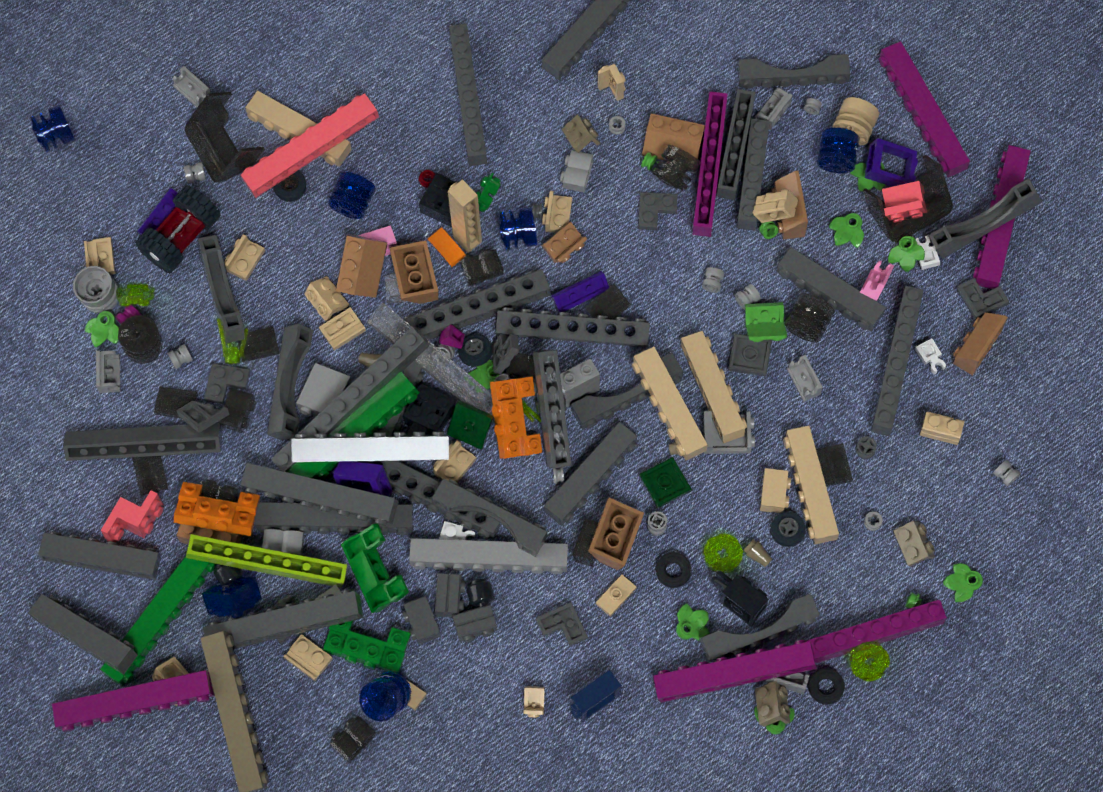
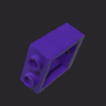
M877 138L869 144L864 178L891 187L915 182L916 176L914 172L918 164V151ZM883 152L906 159L904 177L880 170Z
M340 461L337 468L333 471V478L338 485L388 497L392 493V488L383 465ZM351 480L370 482L371 486L352 484Z

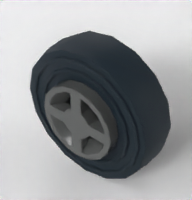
M470 335L464 338L462 348H458V354L462 362L467 366H481L491 358L492 345L488 338L483 335Z
M786 511L778 514L773 519L770 532L776 543L781 546L791 547L802 541L805 536L806 526L804 520L798 514Z

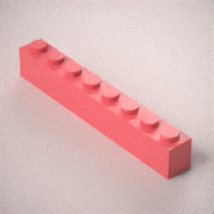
M365 93L361 96H356L352 102L346 106L339 107L331 116H326L317 125L307 128L302 135L295 136L285 146L278 147L273 154L261 158L259 163L253 167L246 168L240 174L244 183L254 197L257 198L379 118L377 109Z

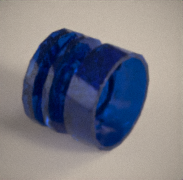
M60 105L48 109L50 117L48 119L42 113H39L42 120L39 123L35 116L30 117L32 130L38 143L46 152L51 151L47 144L49 142H52L55 149L57 148L56 139L58 138L64 145L75 140Z
M839 127L828 128L822 131L817 165L825 171L838 174L849 173L855 170L856 153L858 152L860 141L858 134Z
M341 172L335 184L336 189L332 191V196L328 200V205L331 209L345 217L362 219L369 207L367 202L372 200L376 188L371 181L358 174Z
M531 207L519 209L518 218H515L512 210H510L509 219L507 220L505 212H499V232L501 241L505 246V251L510 250V241H513L515 249H518V240H522L524 247L537 246L536 229Z
M387 671L363 686L359 694V703L365 715L372 720L379 722L388 721L408 705L411 700L412 691L404 676L398 672Z

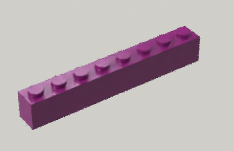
M900 41L881 49L879 63L883 68L885 67L888 79L896 86V92L904 100L907 112L912 114L915 126L920 128L923 140L928 142L932 156L936 157L939 162L940 170L943 173L945 172L947 177L967 170L970 163L969 158L902 42Z
M709 91L692 235L711 237L728 93Z
M1009 145L1007 152L1003 151L1000 161L1003 162V168L999 167L997 178L1000 179L999 184H995L993 195H996L995 201L991 200L989 209L998 203L1012 187L1024 181L1031 150ZM1015 218L982 236L981 244L984 247L983 250H979L977 261H980L979 267H975L973 278H976L979 286L989 289H995L999 286Z
M939 599L807 640V642H811L815 661L819 663L942 625L947 617Z
M799 640L795 642V645L791 646L781 644L775 646V649L768 651L767 649H759L755 651L756 653L750 655L748 653H740L736 655V658L728 659V657H722L713 663L704 661L697 663L695 667L681 666L677 668L678 670L672 672L670 670L659 671L658 675L653 676L657 698L662 703L817 669L812 644L810 641Z
M204 670L53 703L52 709L55 728L68 732L75 730L74 727L80 725L82 728L94 726V722L110 723L113 722V718L128 719L132 717V714L146 715L150 714L151 710L154 709L165 711L171 709L170 706L178 704V707L190 705L191 701L197 700L198 703L209 701V697H214L215 694L209 671Z

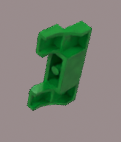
M372 524L364 531L346 539L341 544L371 613L381 612L389 604L398 602L409 593L402 575L395 576L390 580L376 548L386 540L378 524Z
M353 621L329 627L330 631L323 648L326 653L345 658V661L351 664H356V662L362 663L364 667L371 670L378 668L400 674L411 633L392 627L387 642L352 632Z

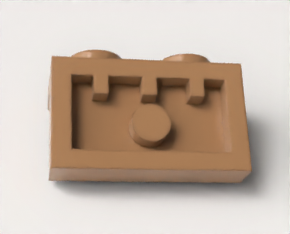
M568 222L541 246L554 263H564L571 257L570 254L574 250L578 251L585 246L584 242L587 238L586 236H581L572 222Z

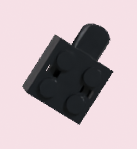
M436 173L419 202L420 213L452 227L448 190L456 182Z
M420 384L417 389L420 393L409 404L403 415L404 424L410 426L406 435H413V432H425V435H433L434 431H443L455 410V399Z
M718 570L716 572L717 577L713 576L711 582L723 591L720 603L752 627L766 610L768 603L767 594L759 588L756 590L751 586V582L743 576L736 575L732 580L722 571Z

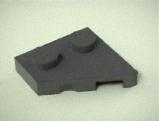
M191 401L177 410L178 416L198 433L230 415L226 407L219 410L214 409V406L211 404H202L196 401Z

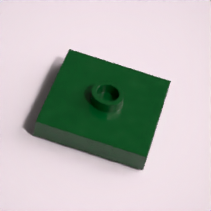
M458 401L447 435L482 450L489 433L493 415Z
M673 457L639 474V478L657 509L692 491Z

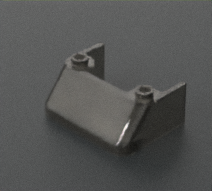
M231 92L208 93L185 125L186 136L211 179L216 183L224 182L242 173L246 168L253 166L265 150L264 147L242 148L237 151L224 129L228 121V113L224 105L232 96Z
M927 155L922 156L927 172L917 180L923 185L925 192L923 195L927 213H923L922 217L914 219L912 216L905 217L904 221L894 223L893 220L890 221L885 216V202L867 188L863 189L870 214L886 237L894 243H898L904 236L915 234L947 216L952 211L953 203L941 164Z

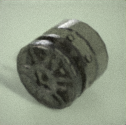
M667 144L661 154L667 163L658 161L656 165L660 169L654 168L652 174L667 186L686 191L688 186L684 182L690 183L692 180L686 175V172L695 174L701 162L688 152Z
M802 293L794 304V310L790 312L789 317L786 319L785 326L795 336L805 341L817 343L821 341L826 331L825 326L829 325L835 311L823 299L815 295Z
M143 315L132 316L121 324L118 330V339L125 355L132 362L147 364L154 361L160 355L163 349V341L155 322Z

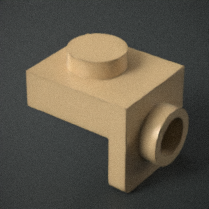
M524 687L523 714H528V717L532 718L544 715L545 687Z

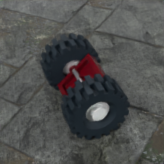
M185 185L174 197L173 203L176 208L156 230L147 228L135 242L138 250L149 261L169 274L183 261L182 253L197 235L204 229L208 231L221 216L220 211L217 210L218 208L213 205L211 200H208L200 191H196L195 188L189 185Z

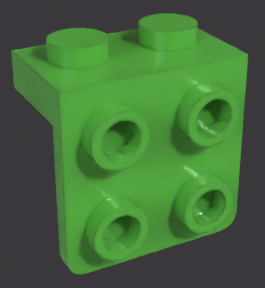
M783 302L745 304V326L749 340L761 342L770 339L780 341L787 338L784 325Z

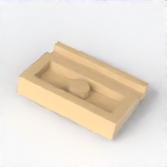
M111 237L95 239L90 242L84 241L86 267L99 266L104 268L110 275L116 274Z
M351 307L319 327L320 332L334 351L366 331Z
M302 634L291 646L287 654L283 656L284 659L314 681L317 680V677L322 674L333 660L329 654Z

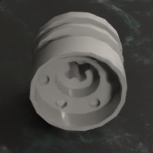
M88 266L82 269L73 281V291L76 297L89 311L101 313L103 311H110L117 305L120 298V289L112 276L104 268Z

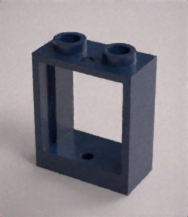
M610 670L571 697L570 712L576 720L579 718L583 723L621 696L622 685Z

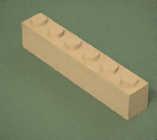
M258 90L245 107L250 120L262 123L266 129L278 132L284 139L291 140L293 137L305 133L306 129L310 126L317 125L312 120ZM345 139L322 154L321 157L330 165L335 164L340 167L352 150L351 144Z
M462 179L460 182L450 186L448 197L453 238L469 253L482 242L478 195Z
M703 331L681 338V348L709 411H712L713 422L724 444L745 436L747 424L744 417L741 418L738 413L740 409L737 401L733 402L731 387L726 385L724 381L726 379L722 368L719 369L717 365L718 358L716 353H712L710 349L711 342L709 337H705Z
M655 347L635 355L632 368L636 374L639 373L642 380L640 382L645 391H649L651 395L649 399L653 407L657 406L661 422L666 423L670 439L675 440L678 454L687 461L706 452L707 443Z
M810 426L787 430L786 436L783 438L784 446L786 449L789 448L790 455H788L790 467H794V483L799 485L798 498L800 503L803 502L804 504L803 516L810 526L808 528L809 538L813 539L814 545L837 540L839 532Z

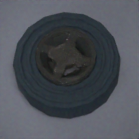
M296 171L275 185L273 189L281 200L294 202L304 195L306 180L301 172Z

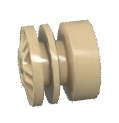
M855 97L846 98L833 124L832 131L838 138L847 143L865 145L869 141L873 131L872 128L875 127L880 113L873 104L866 100Z

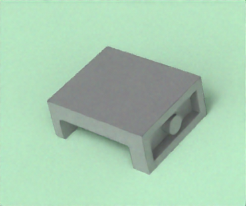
M591 359L560 374L562 394L566 407L600 390V374Z
M315 363L296 402L299 411L307 416H310V414L314 416L320 414L352 384L350 376Z
M704 411L703 432L707 443V451L704 454L751 453V448L755 447V435H751V429H754V417L750 416V411H746L745 415H740L741 418L744 417L747 424L745 436L724 444L713 422L712 411Z

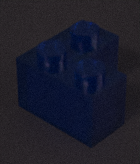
M240 577L230 585H214L202 593L208 615H217V617H239L245 610L254 607L255 603L262 599L256 577Z

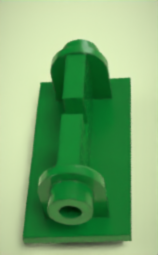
M493 172L483 177L479 184L481 186L479 192H475L478 195L479 211L481 212L488 210L493 200L492 197L488 196V193L495 196L501 185L500 179L492 178Z

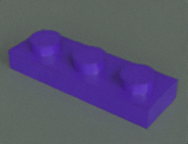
M169 188L136 232L142 235L147 228L156 230L176 208L173 199L178 193Z
M600 271L551 296L557 311L565 312L610 290L604 273Z

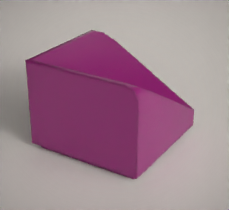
M450 324L442 330L439 343L461 349L465 334Z

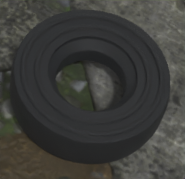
M667 553L657 562V578L667 587H681L690 578L691 564L680 553ZM669 564H678L681 567L680 575L677 577L669 576L666 573V567Z
M822 668L813 673L809 680L808 689L815 701L828 705L837 702L842 697L845 684L842 676L837 671L830 668ZM823 679H829L834 684V690L829 694H825L819 689V682Z

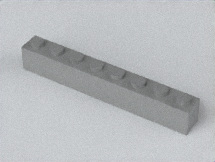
M411 538L409 562L411 567L418 570H423L425 567H433L435 570L453 568L455 571L472 569L473 571L482 572L484 569H492L493 572L512 570L514 573L531 571L535 574H541L543 571H551L552 574H562L567 572L568 544L544 543L538 555L534 557L519 549L516 542Z

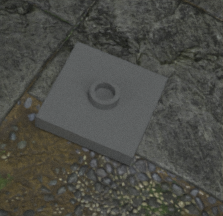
M734 333L728 371L766 377L772 340L754 342L749 340L748 335Z

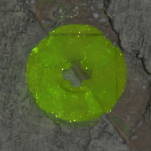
M128 284L126 289L122 290L121 286L116 290V298L120 306H129L131 304L148 306L155 297L154 287L149 289L147 284Z
M725 533L718 534V536L711 537L706 542L703 552L704 561L715 572L720 570L723 573H732L742 561L743 550L739 541L734 536ZM725 549L729 555L721 558L717 552Z
M876 641L864 642L850 651V669L857 678L863 681L871 682L880 679L884 675L883 672L890 665L887 651ZM868 658L874 659L871 661V665L865 663Z

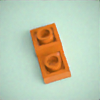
M442 227L428 238V241L451 267L466 257V254Z

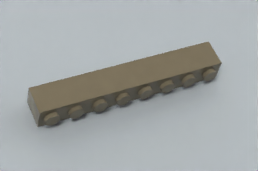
M224 631L202 637L200 639L239 792H255L268 788L269 778L267 772L263 770L262 763H264V758L261 751L258 750V735L253 731L252 724H254V719L247 707L249 699L242 688L244 680L242 674L238 672L239 660L232 648L234 640L228 632Z

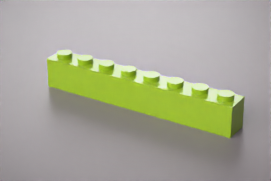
M192 534L190 535L186 558L329 586L336 585L339 588L344 584L347 564Z

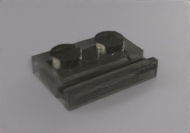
M613 284L587 305L585 309L592 318H597L598 315L608 316L609 320H615L616 317L632 305L616 285Z
M274 327L244 333V339L238 341L243 363L280 354Z
M159 386L154 414L180 418L177 410L191 401H196L198 393L196 391Z
M843 443L816 449L826 487L852 482L853 478Z
M161 456L132 458L140 496L149 494L150 490L155 493L160 492V490H168Z

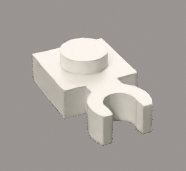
M925 236V243H920L919 239L916 238L917 244L922 246L925 251L924 260H919L921 270L939 266L940 260L935 246L929 247L930 238Z
M933 339L915 347V351L924 365L931 364L930 370L934 375L937 373L936 365L941 366L942 370L946 368L945 362L939 359L942 353Z
M444 521L439 539L466 540L469 536L475 537V532L470 530L463 532V526Z

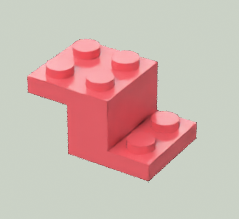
M920 181L882 189L886 207L884 212L890 221L893 220L894 223L904 221L905 217L912 216L914 219L922 217L923 213H927L923 195L925 193L924 187Z
M150 490L141 507L120 497L101 529L107 542L116 543V541H119L124 534L123 529L142 538L150 534L153 530L155 519L161 516L164 509L159 495Z

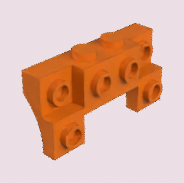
M533 376L490 382L493 403L492 414L495 418L494 431L497 436L499 457L506 459L542 453L540 434L526 435L522 404L523 397L535 396Z
M183 482L174 512V523L251 536L260 495L241 492L236 503L202 497V485Z

